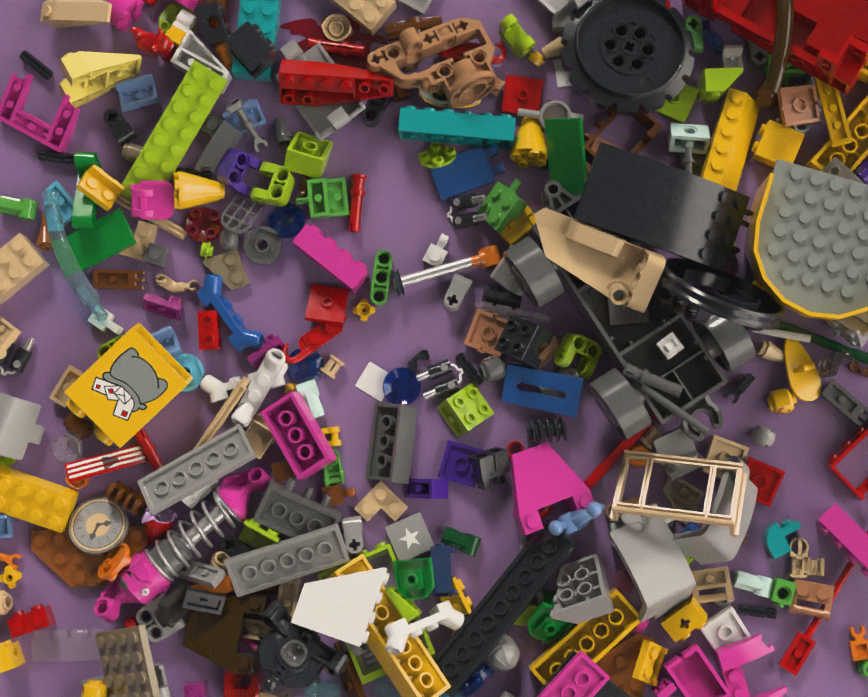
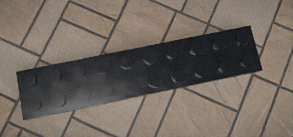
M548 519L543 523L544 528L534 534L466 618L462 626L433 659L451 685L445 691L450 697H455L578 545L577 542L564 532L558 536L552 535L548 528L551 521Z

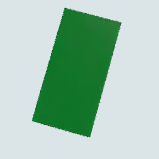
M546 118L544 122L550 181L559 182L561 187L572 195H581L587 181L582 118Z
M117 209L96 220L94 229H79L55 242L69 276L74 277L137 244L122 209Z

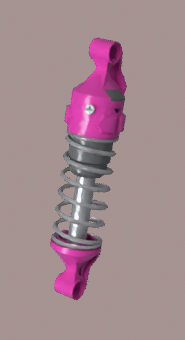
M254 467L249 470L246 468L239 475L224 478L221 485L213 491V498L217 506L203 500L201 507L206 516L198 511L191 510L190 518L193 525L184 520L178 521V527L182 535L176 531L167 530V539L155 540V546L151 550L145 549L140 554L133 555L128 566L118 572L114 581H109L108 587L101 593L94 606V613L104 621L111 623L118 618L122 603L148 604L157 595L164 594L170 588L169 585L174 581V577H178V572L185 566L190 568L188 561L193 557V552L197 557L201 558L200 552L194 545L203 539L210 548H213V544L206 535L214 529L221 538H224V534L218 528V525L224 520L233 528H236L229 515H232L239 522L247 519L251 492L265 491L272 478L261 467ZM205 504L213 508L209 513L205 507ZM193 514H196L202 519L199 522H196ZM182 524H185L190 528L186 533L182 527Z

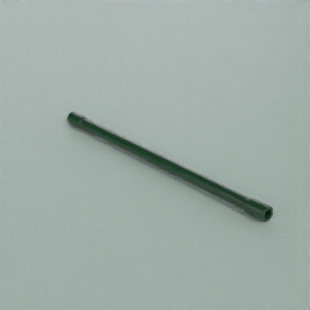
M703 291V292H705V293H707V294H709V295H711V296H714V294H711V293H709V292ZM784 321L777 328L779 330L811 335L810 342L868 365V353L865 351L854 349Z

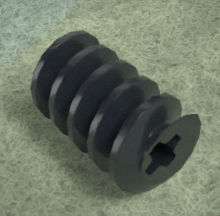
M553 417L550 423L547 418H544L542 424L539 418H536L535 424L532 419H528L526 425L527 443H529L530 438L536 443L538 437H540L542 442H544L545 437H548L549 442H552L553 436L556 437L557 442L560 441L561 436L567 441L566 423L562 417H559L558 422Z

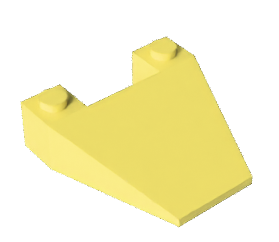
M83 51L67 53L61 58L60 67L66 78L59 84V91L62 97H64V94L70 95L71 99L69 101L74 108L79 107L115 88V83L129 80L139 75L142 57L134 54Z

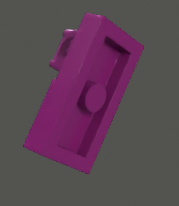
M145 293L143 297V310L180 321L182 316V298L171 295L167 301L158 295Z
M271 333L264 338V346L253 351L247 357V360L256 371L259 369L268 350L272 348L282 350L285 344L279 336L275 337Z

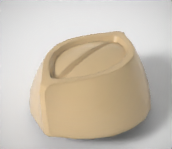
M342 14L328 16L321 25L325 36L335 42L342 41L353 34L348 18Z

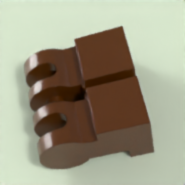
M117 480L116 484L112 482L104 494L105 498L122 506L123 509L136 516H141L147 507L143 494L138 491H134L132 494L133 488L120 480Z

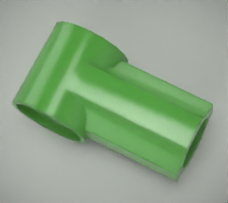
M0 196V213L15 215L25 220H35L38 201L27 198L15 199Z

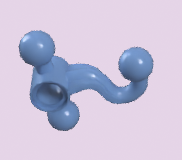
M590 502L586 509L566 513L558 517L557 520L552 521L548 527L549 532L554 536H558L562 532L568 536L577 533L581 528L586 527L590 520L598 517L606 507L598 502Z

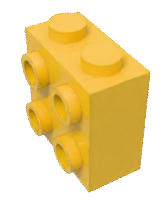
M769 120L766 124H762L758 134L760 138L754 142L751 148V152H753L751 158L773 168L777 159L793 163L805 134Z

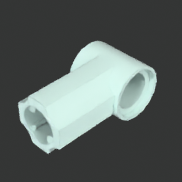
M315 379L297 384V391L301 393L314 418L325 415Z
M737 570L733 578V587L770 598L775 579L761 575L755 576Z

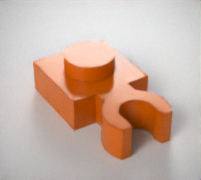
M859 625V633H855L854 627L849 626V633L853 636V640L848 641L852 661L868 659V638H863L866 632L863 625Z

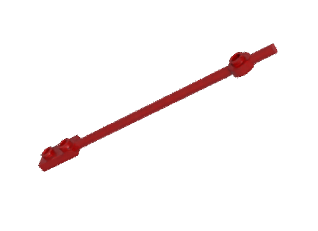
M848 561L833 585L835 586L833 601L856 563L853 565ZM822 604L819 609L824 610L825 604ZM814 617L804 634L797 631L778 662L779 666L795 676L798 674L816 644L811 637L823 618Z

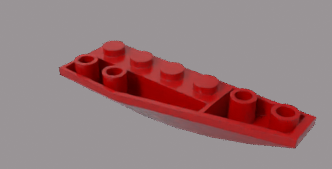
M282 59L278 72L280 104L319 107L391 97L394 95L393 77L346 65Z

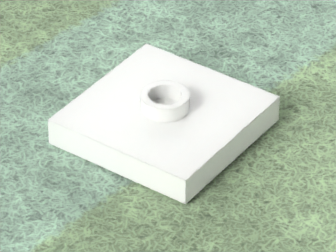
M731 605L707 619L706 625L700 629L713 650L751 636Z

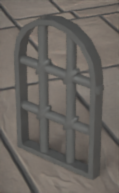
M237 192L222 213L220 219L221 226L229 233H245L252 227L265 205ZM237 197L243 199L239 206L234 204ZM245 201L252 203L248 210L243 208ZM255 205L261 207L257 214L252 212ZM231 206L236 209L232 216L226 214ZM239 210L245 212L242 220L236 218ZM249 214L254 216L250 224L245 223V219ZM224 216L228 218L226 225L223 222ZM232 220L238 222L235 230L228 227ZM242 224L247 226L245 229L239 230Z

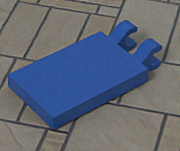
M497 145L485 151L482 146L457 154L456 158L446 166L430 168L441 201L494 183V176L505 173L503 163L490 168L487 160L499 155Z

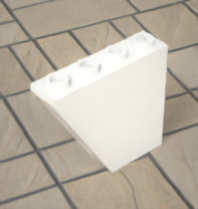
M382 567L305 583L291 623L359 647L362 643L366 644L370 633L367 631L369 623L373 624L377 613L373 611L376 604H380L383 593L380 592L382 584H387L390 575L387 573L388 568Z

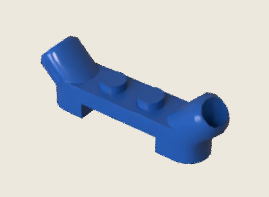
M216 274L206 275L204 286L197 291V295L205 307L212 305L215 307L233 332L228 339L235 349L243 352L248 347L259 348L262 346L264 341L263 333L248 330L243 324L242 317L232 309V303L222 295V276Z

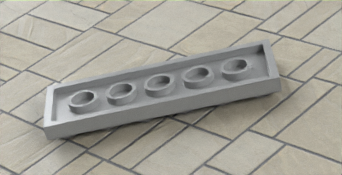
M238 424L137 482L150 513L155 515L257 458L243 427Z
M337 523L227 558L224 563L237 597L350 562V558Z

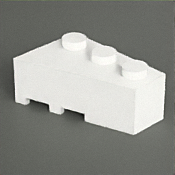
M189 29L170 62L174 68L186 74L193 61L196 60L228 80L221 94H224L232 80V76Z

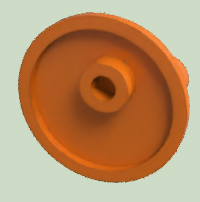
M121 543L117 548L110 550L104 557L98 569V577L100 579L110 582L114 581L118 572L131 562V557L129 556L130 548L126 543Z

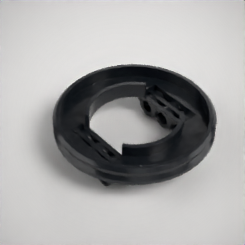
M666 259L665 267L659 278V282L662 284L659 298L663 303L671 304L675 312L683 313L687 321L706 323L711 315H716L731 322L741 324L747 330H774L780 327L782 323L781 318L785 316L783 306L776 303L759 287L726 271L710 269L687 259ZM687 282L706 285L719 290V292L711 296Z

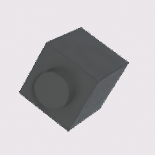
M149 242L143 261L166 269L171 251L168 248Z

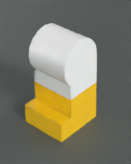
M184 9L180 11L176 21L173 22L170 29L165 33V35L171 38L174 46L179 47L189 29L192 31L197 17Z

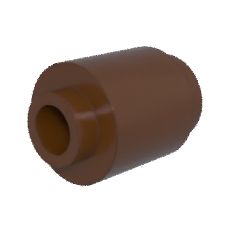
M70 413L63 422V426L66 427L65 429L80 440L83 438L87 439L93 432L92 423L73 413Z

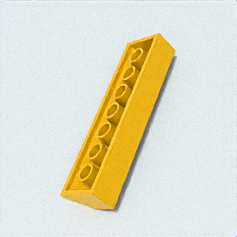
M729 87L724 95L700 175L702 178L737 191L760 110L748 93Z
M361 554L333 572L326 579L368 571L373 568L365 556ZM382 584L380 590L383 593L381 602L375 605L373 611L377 613L373 624L369 623L367 631L370 632L366 642L402 697H439L451 685L419 637L412 639L409 636L404 651L401 654L393 655L387 652L385 646L388 637L384 628L403 618L386 594V588Z

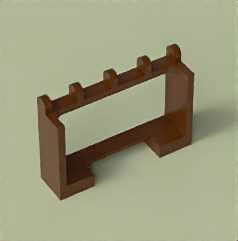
M611 108L606 111L610 118L604 124L599 120L595 122V126L599 130L593 136L587 132L584 134V139L587 141L584 143L586 161L591 166L596 153L589 145L619 115L615 114V111ZM638 109L636 115L632 117L642 124L648 132L630 151L639 154L663 127L649 113L645 114L641 109Z

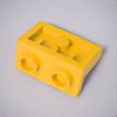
M93 165L84 173L76 189L108 211L125 187L105 173L103 169Z
M456 576L451 577L452 589L458 590V595L439 598L441 602L449 600L453 609L463 613V615L470 614L472 612L471 608L474 607L470 597H465L462 591L465 587L461 578L456 579Z

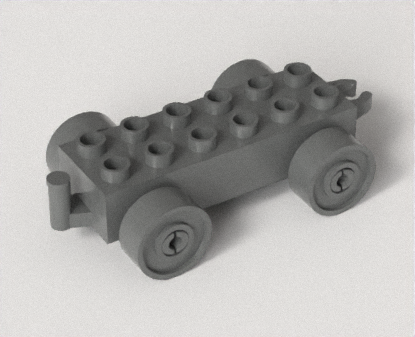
M549 181L540 195L543 205H547L550 210L574 218L581 195L575 197L563 189L557 181ZM536 223L531 226L528 237L503 252L505 262L517 283L537 308L542 307L564 293L565 289L617 369L613 368L591 382L589 389L607 420L625 441L651 425V421L654 426H659L675 416L679 420L683 433L688 438L694 441H702L704 439L703 433L640 390L642 384L638 383V380L622 375L627 363L640 369L646 368L652 374L683 385L679 397L650 385L648 386L692 417L698 412L706 413L710 418L712 428L720 429L723 426L721 411L711 401L709 394L728 382L720 368L727 373H731L756 356L754 345L743 325L711 315L706 323L692 322V328L690 323L684 318L683 313L675 312L671 304L663 303L660 300L659 292L662 284L658 281L648 304V323L610 326L607 296L584 281L574 282L575 275L545 256ZM615 234V235H617V236H620V237L624 238V239L626 240V242H629V243H632V244H634V245H637V243L635 242V240H632V239L626 238V237H624V236ZM673 332L684 348L667 360L655 344Z

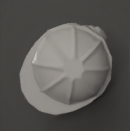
M505 634L488 655L487 660L493 670L500 672L509 671L516 666L520 651L513 638Z

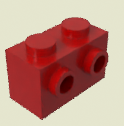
M42 604L30 607L31 611L28 613H24V610L13 613V618L7 619L12 639L55 624L56 621L51 605L43 607Z

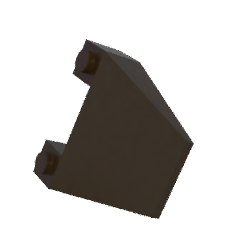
M252 593L237 597V595L225 599L221 615L190 609L182 646L236 675L255 677L253 671L254 655L239 653L246 616L261 618V615L270 604V599L265 595Z

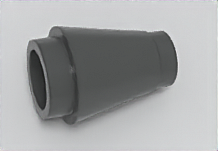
M275 118L274 142L280 147L290 145L293 137L285 118Z

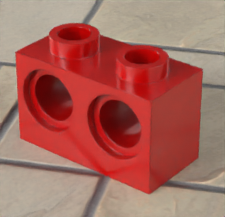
M217 310L197 311L199 350L203 352L221 351L220 314Z

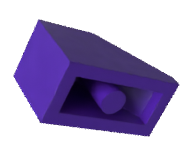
M409 478V484H405L404 498L448 499V479Z

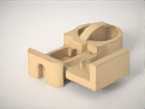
M799 537L790 539L788 544L791 549L793 542L798 540V553L788 552V556L791 557V574H788V576L795 578H806L807 575L824 576L825 558L810 560L811 557H808L809 545L807 541Z

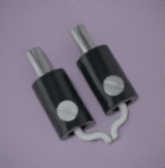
M474 193L451 199V207L447 213V218L451 219L456 230L478 226L479 221L488 219L487 213L478 215L476 212H470L454 217L450 215L453 210L460 211L476 207L478 202L486 201V195L476 196Z
M29 337L24 348L19 347L9 366L14 371L4 372L0 366V374L5 376L6 374H15L16 372L23 373L33 354L30 349L35 341L34 338ZM12 343L6 350V356L0 359L1 364L6 365L16 344Z
M446 359L428 366V371L416 375L418 381L429 377L431 380L452 373V366L457 371H461L459 373V381L452 377L434 384L435 389L423 393L424 398L428 399L435 395L441 398L460 390L458 384L462 381L461 375L464 373L462 368H458L453 363L450 364L449 360Z

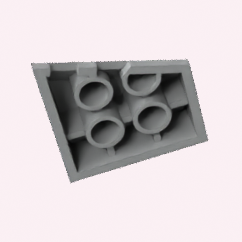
M597 553L560 567L557 581L558 590L557 594L554 595V608L550 613L552 619L579 624L614 612L606 570Z

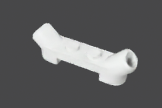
M272 348L266 353L264 360L231 416L234 424H240L243 428L248 427L260 409L262 402L285 364V354L281 350Z
M284 364L270 389L286 385L284 374L288 369V364ZM256 372L248 374L247 378L252 381ZM206 375L200 383V388L209 394L211 403L225 401L230 396V391H233L237 383L241 381V377H233L229 379L230 382L223 383L212 375Z
M447 600L433 607L429 611L431 616L408 625L405 618L400 619L384 628L388 637L385 648L390 654H401L404 651L409 636L412 639L423 634L422 631L426 629L430 632L438 628V624L455 631L462 626L464 615L454 610L450 601Z

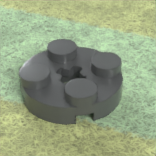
M260 226L246 234L243 248L245 254L252 262L265 265L272 264L279 257L282 243L276 231L266 226ZM266 241L268 247L261 251L258 243Z

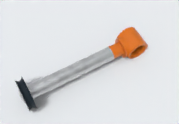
M488 246L480 249L477 252L478 255L400 276L398 269L396 272L392 271L393 283L398 296L400 294L405 295L403 287L477 266H481L484 269L496 267L501 260L498 246Z

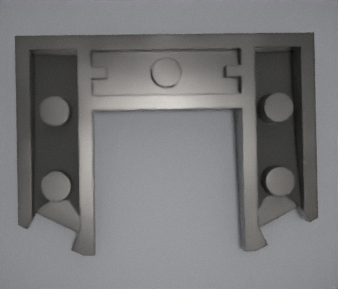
M209 112L200 130L211 136L212 139L206 146L194 169L201 172L202 167H208L215 174L226 152L229 149H233L243 135L239 130Z

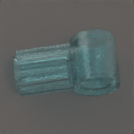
M320 678L321 681L318 685L314 682L308 690L301 694L302 697H340L342 684L323 681Z

